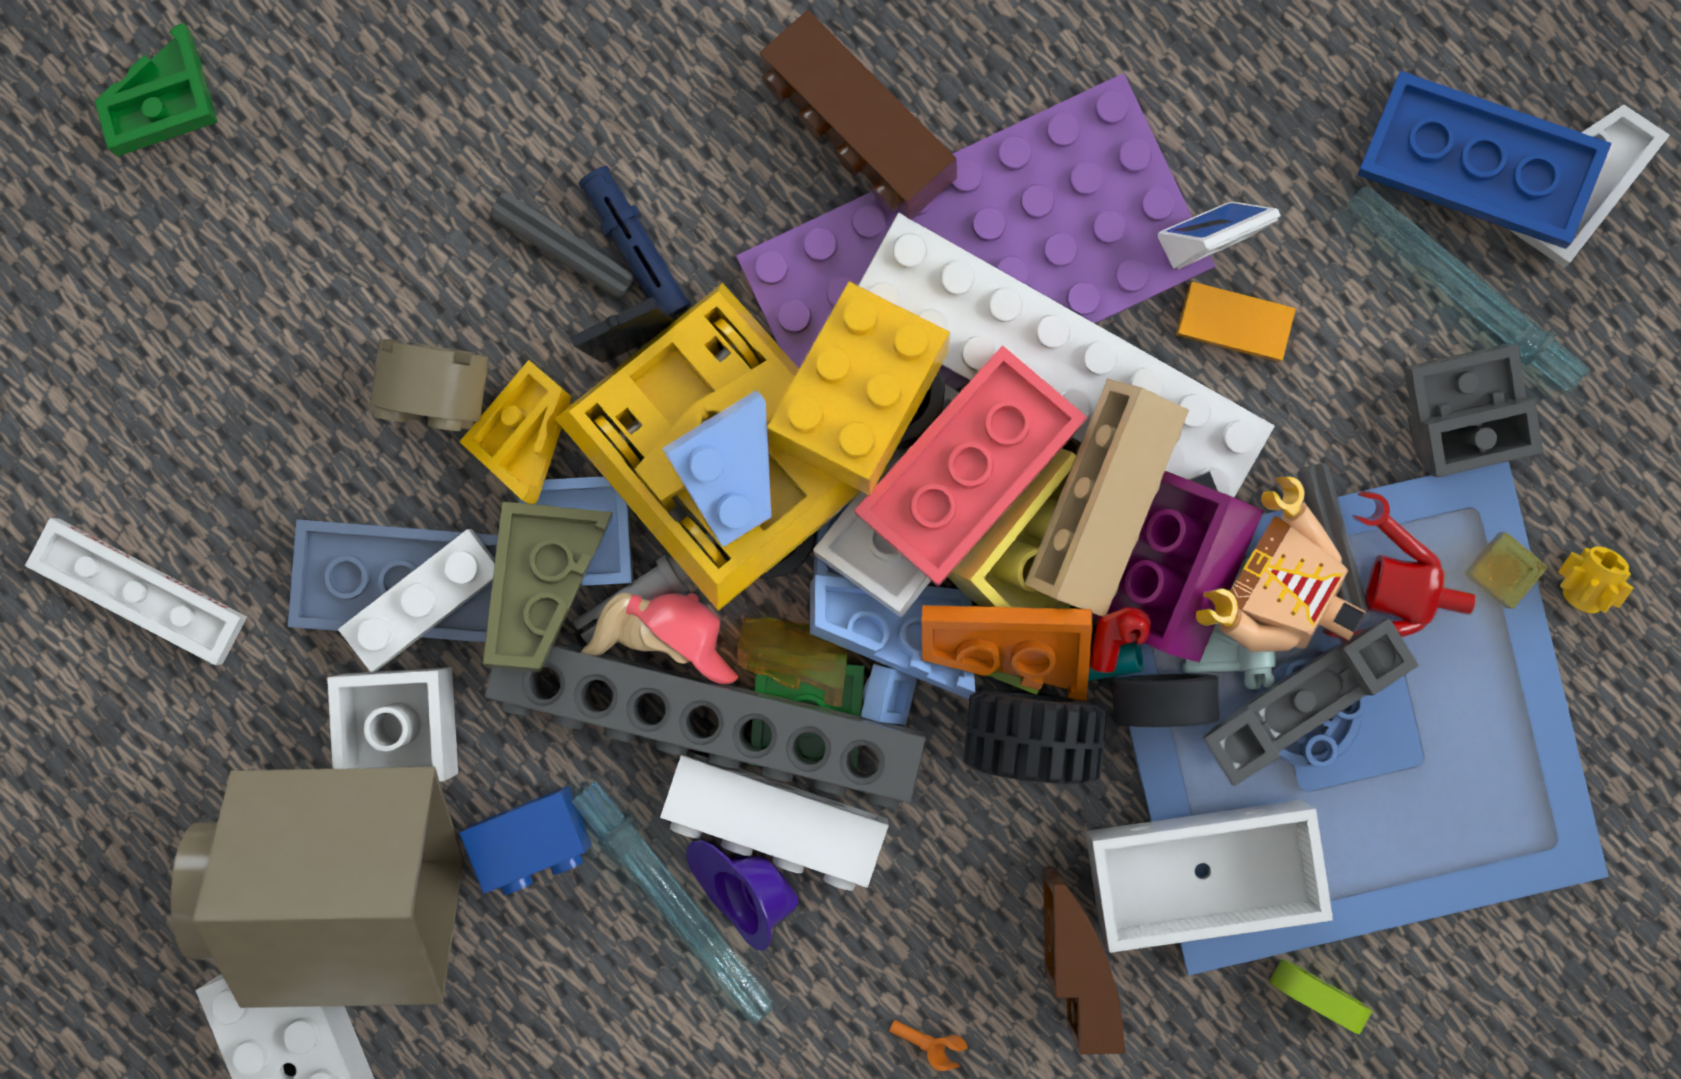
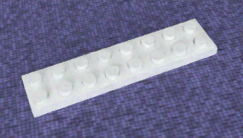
M900 213L896 215L858 285L950 331L949 351L942 366L969 381L1003 345L1087 416L1086 422L1072 437L1082 443L1107 378L1142 387L1189 409L1181 429L1180 438L1175 444L1165 471L1186 479L1210 471L1217 490L1229 496L1235 497L1275 427L1259 416Z

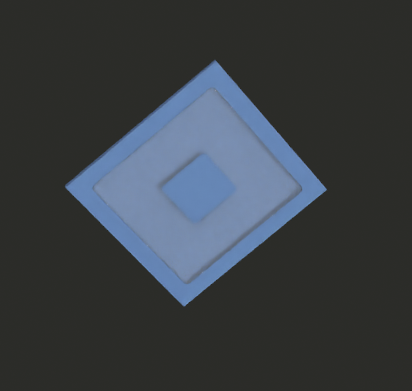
M1509 461L1446 476L1434 477L1428 475L1364 490L1384 496L1390 506L1389 515L1437 555L1445 573L1444 587L1472 593L1475 595L1476 600L1470 615L1438 608L1432 622L1427 624L1423 630L1416 634L1402 637L1419 666L1374 696H1364L1366 707L1363 712L1360 732L1348 751L1332 764L1326 767H1304L1293 765L1277 758L1238 785L1232 786L1202 737L1252 699L1254 690H1249L1244 685V672L1185 673L1182 670V666L1186 663L1187 659L1166 654L1150 645L1142 643L1140 646L1144 658L1143 671L1116 676V678L1153 674H1209L1218 677L1220 718L1217 722L1178 727L1128 726L1150 822L1302 800L1316 808L1333 921L1181 942L1179 945L1188 976L1609 877ZM1360 492L1339 496L1338 500L1365 596L1370 572L1377 556L1384 555L1405 561L1416 560L1403 552L1377 526H1368L1354 520L1352 515L1367 518L1374 514L1376 510V504L1373 499L1359 496L1358 493ZM1282 510L1262 514L1245 554L1247 559L1250 558L1273 517L1276 516L1282 519ZM1369 611L1368 615L1361 619L1355 632L1366 629L1386 618H1390L1391 621L1403 619L1389 614ZM1319 625L1306 649L1294 647L1289 651H1275L1276 665L1296 657L1316 658L1319 656L1317 651L1326 652L1340 644L1339 638L1324 634L1322 631L1326 628ZM1200 863L1195 867V875L1197 877H1205L1209 872V866L1206 863Z

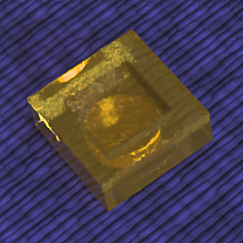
M1498 532L1464 574L1503 607L1514 609L1546 571L1548 566L1510 534Z

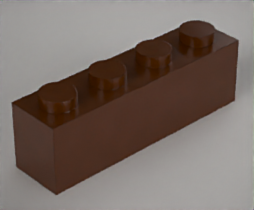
M806 10L759 52L765 71L762 80L770 92L781 102L789 98L800 110L798 117L808 131L818 139L825 135L837 147L834 153L841 164L855 176L861 171L874 185L871 187V191L875 198L889 212L893 213L898 209L905 217L912 220L957 179L956 157L809 10Z

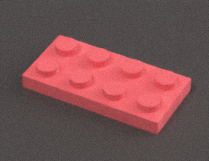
M1002 345L875 486L871 495H867L856 507L854 513L939 587L1086 422L1087 416Z

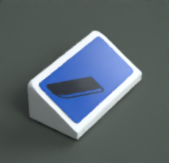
M1228 202L1160 231L1158 239L1173 269L1178 268L1179 270L1248 239L1278 221V217L1281 215L1277 208Z

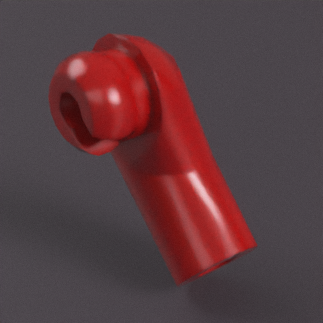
M1125 607L1104 617L1102 616L1097 623L1089 666L1093 670L1103 673L1115 671L1121 645L1134 641L1137 642V645H1140L1148 639L1151 628V621L1148 615L1141 609Z

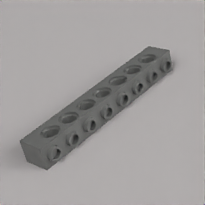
M554 642L541 672L491 669L485 698L501 701L500 710L520 716H532L534 709L553 714L551 722L559 726L583 729L586 722L605 727L603 735L611 739L635 742L636 735L657 740L655 748L667 753L687 755L688 748L709 753L708 762L719 766L740 768V763L743 761L762 766L760 774L768 778L791 782L795 774L815 779L813 787L824 792L845 795L847 788L867 792L866 800L868 802L889 808H899L900 801L911 802L928 736L927 732L890 723L876 722L861 716L761 693L731 684L723 685L710 679L604 653L599 656L581 653L583 648ZM547 667L556 671L560 677V689L554 697L546 694L540 686L541 673ZM597 680L606 682L612 689L613 700L608 709L599 708L592 701L591 688ZM648 693L657 694L665 703V715L660 722L649 720L643 713L642 702ZM699 706L710 707L718 716V728L713 735L701 733L694 724V713ZM751 719H760L769 725L772 739L768 747L758 748L748 741L746 726ZM813 732L823 739L825 754L822 759L812 761L801 755L798 749V739L802 733ZM866 745L876 751L879 757V767L875 772L869 774L860 773L852 766L850 754L854 747Z

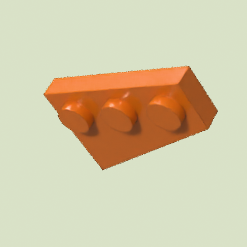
M922 606V660L982 676L998 671L1021 677V686L1040 690L1043 683L1068 689V698L1087 701L1092 609Z

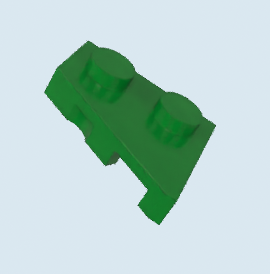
M184 23L176 25L169 31L174 39L151 60L144 54L129 68L123 80L113 83L95 100L107 149L117 157L218 122L191 30Z

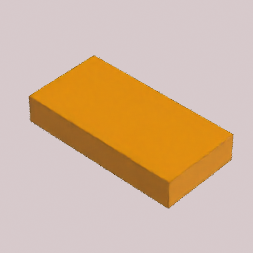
M1191 282L1188 285L1176 336L1280 362L1285 354L1296 308Z

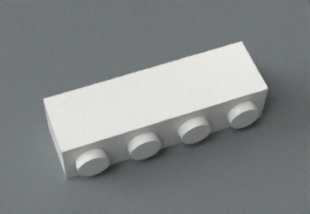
M688 751L687 755H681L660 816L662 819L671 821L670 829L681 835L699 839L702 832L722 838L721 846L729 851L751 856L754 849L774 856L772 863L782 869L803 873L804 867L825 873L823 881L850 891L854 890L855 884L868 888L889 826L888 818L740 768H729L710 763L707 757Z

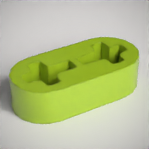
M1281 958L1269 980V983L1288 996L1359 1035L1373 1012L1371 1008L1356 998L1284 958Z

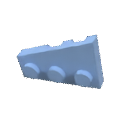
M823 575L814 576L810 582V634L966 699H969L970 695L975 693L974 673L922 660V606H972V600L960 589L926 586L904 616L900 618L846 578Z

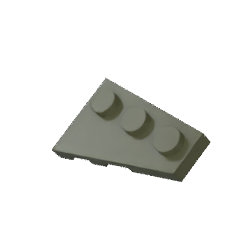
M502 501L483 659L484 667L541 672L612 520V512Z

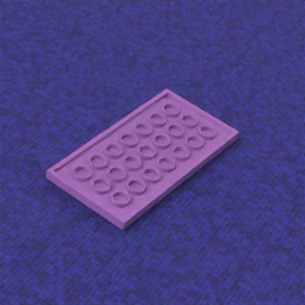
M1124 73L953 153L957 162V179L912 219V221L1094 324L1216 267L1210 255L1179 270L1178 268L1173 269L1158 239L1160 231L1190 219L1192 215ZM872 192L736 255L777 344L799 369L849 281L859 285L898 213L902 214L898 209L893 213L886 210ZM941 365L940 372L944 385L947 384L954 390H957L970 382L968 379ZM925 396L919 407L925 404Z

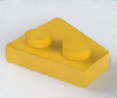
M528 360L481 415L480 421H476L459 442L522 501L535 505L539 499L562 429L555 420V417L569 407L572 396L539 367Z

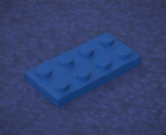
M1400 71L1357 175L1567 249L1572 244L1612 143Z

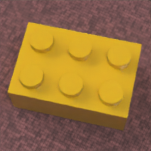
M849 281L767 426L771 445L870 496L948 354L950 331Z

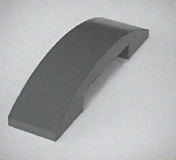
M1386 618L1352 636L1350 640H1345L1282 678L1225 718L1204 735L1202 739L1230 784L1236 786L1279 758L1281 750L1365 695L1374 696L1417 668L1419 664L1390 618Z

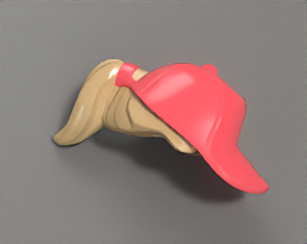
M627 592L614 595L604 606L591 641L581 650V653L599 656L619 642L634 650L667 653L678 663H688L691 661L705 677L719 684H731L739 677L715 650L720 629L719 617L699 602L698 596L694 593L688 595L677 593L665 594L651 601Z

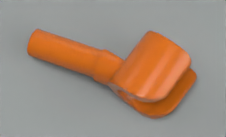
M894 1020L889 1031L927 1052L930 1065L939 1071L960 1067L958 1063L947 1058L945 1046L954 1051H963L968 1048L966 1041L958 1035H949L936 1039L897 1020Z

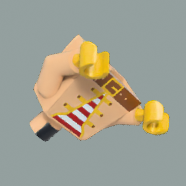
M1276 477V482L1282 487L1284 492L1283 499L1281 500L1280 496L1273 491H1266L1261 496V502L1269 510H1282V519L1276 516L1273 517L1230 591L1219 589L1204 592V597L1213 601L1215 612L1209 609L1197 611L1196 619L1205 626L1219 624V628L1223 633L1251 652L1289 651L1294 647L1306 649L1319 625L1350 640L1365 611L1336 596L1348 570L1342 564V557L1323 526L1306 503L1302 502L1304 499V488L1301 482L1293 477Z

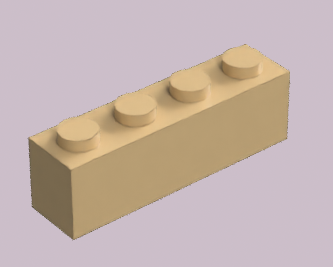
M1107 378L1025 581L1026 586L1081 609H1092V613L1104 617L1107 614L1112 599L1118 591L1119 582L1132 550L1139 539L1140 530L1153 498L1159 490L1160 481L1175 444L1180 438L1181 429L1189 409L1142 387Z

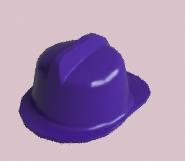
M703 840L692 841L687 847L686 859L691 872L710 900L733 923L746 943L755 950H766L771 942V929L792 913L798 905V897L782 873L764 857L744 855L728 859L715 846Z

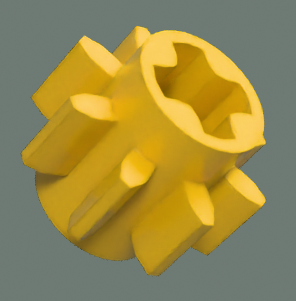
M1601 546L1593 547L1591 550L1585 548L1580 555L1571 552L1558 571L1565 577L1560 585L1563 588L1565 599L1572 606L1586 613L1594 614L1600 610L1606 613L1611 605L1620 608L1634 589L1630 584L1626 583L1631 575L1628 572L1629 566L1626 560L1615 551Z

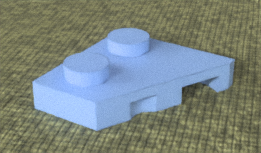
M756 390L662 448L722 547L771 518L766 402Z

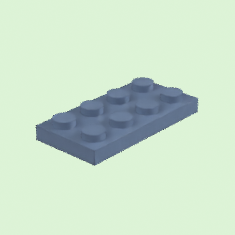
M296 519L288 627L339 631L338 629L463 532ZM475 533L495 559L498 535ZM492 583L429 630L422 638L486 642Z

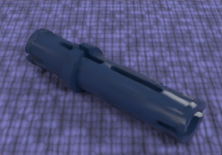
M607 166L599 167L588 173L578 184L585 191L603 221L600 228L605 237L612 236L649 299H655L675 315L691 306V303L686 299L663 257L659 254L639 221L642 214L637 205L630 206ZM610 201L616 209L622 222H624L625 226L632 236L631 239L627 235L617 216L610 207ZM639 249L641 250L648 264L650 265L659 282L661 283V287L658 286L654 277L652 276L643 259L641 258L640 254L638 253Z

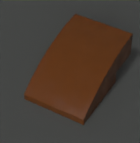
M1043 867L1045 975L1055 997L1067 998V1028L1079 1054H1125L1123 1020L1118 992L1109 961L1099 937L1082 906L1054 867Z

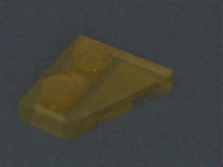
M744 617L738 645L737 666L758 675L770 676L777 683L794 690L801 686L802 681L825 691L824 703L841 707L849 650L810 634V624L780 621L773 617L759 619Z

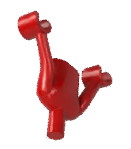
M1370 491L1358 493L1359 496L1373 499L1376 504V510L1374 514L1367 518L1352 515L1354 520L1368 526H1377L1403 552L1416 560L1405 561L1384 555L1377 556L1370 572L1365 593L1368 610L1403 619L1392 621L1401 637L1413 635L1423 630L1427 624L1432 622L1438 608L1470 615L1475 606V595L1444 587L1445 573L1441 567L1440 559L1389 515L1390 506L1384 496ZM1328 629L1322 631L1328 636L1339 638L1340 643L1347 640ZM1363 630L1354 632L1352 636L1356 635L1357 633ZM1317 651V654H1318V655H1321V654L1324 653V652H1321V651Z

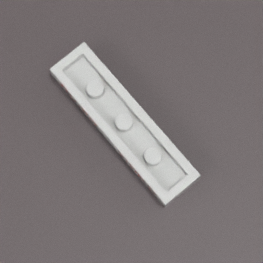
M50 518L25 564L26 567L214 665L224 663L247 619V616L58 518Z

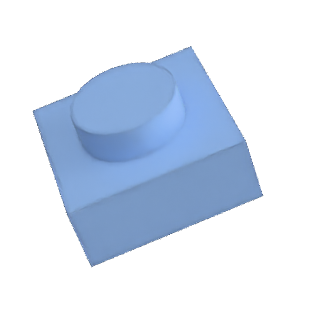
M873 664L871 675L863 689L864 704L861 717L876 722L906 725L917 678L889 666Z

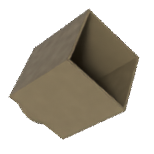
M435 767L231 771L218 822H195L190 825L184 833L177 850L171 883V917L175 939L183 956L189 960H214L240 1008L443 1004L463 868V854Z

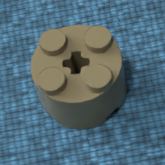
M379 339L370 405L374 406L373 417L407 422V419L421 420L422 415L429 416L428 427L450 431H461V428L470 429L474 421H480L490 356L475 355L472 352L415 343L408 345L402 344L398 340Z

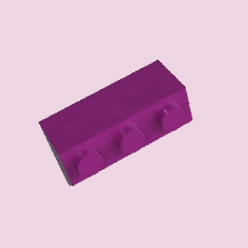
M1164 471L1159 490L1153 498L1140 530L1139 539L1132 550L1119 582L1118 591L1112 599L1107 614L1125 607L1141 609L1148 615L1151 621L1150 635L1144 642L1145 644L1166 654L1200 663L1216 625L1205 626L1196 619L1197 611L1209 609L1215 612L1213 601L1205 598L1204 592L1219 589L1231 590L1264 510L1222 492ZM1092 613V619L1099 621L1102 617Z

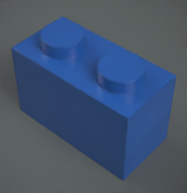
M569 786L472 824L459 833L483 893L485 894L500 887L503 896L533 883L531 874L550 867L553 875H557L582 864L583 860L580 854L585 853L592 846Z

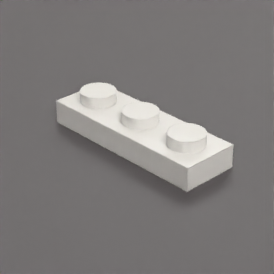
M467 529L338 630L369 671H378L492 583L495 559L474 531Z

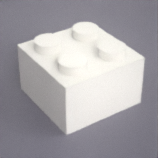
M452 667L346 673L327 677L333 769L435 767L440 782L446 781L458 774Z

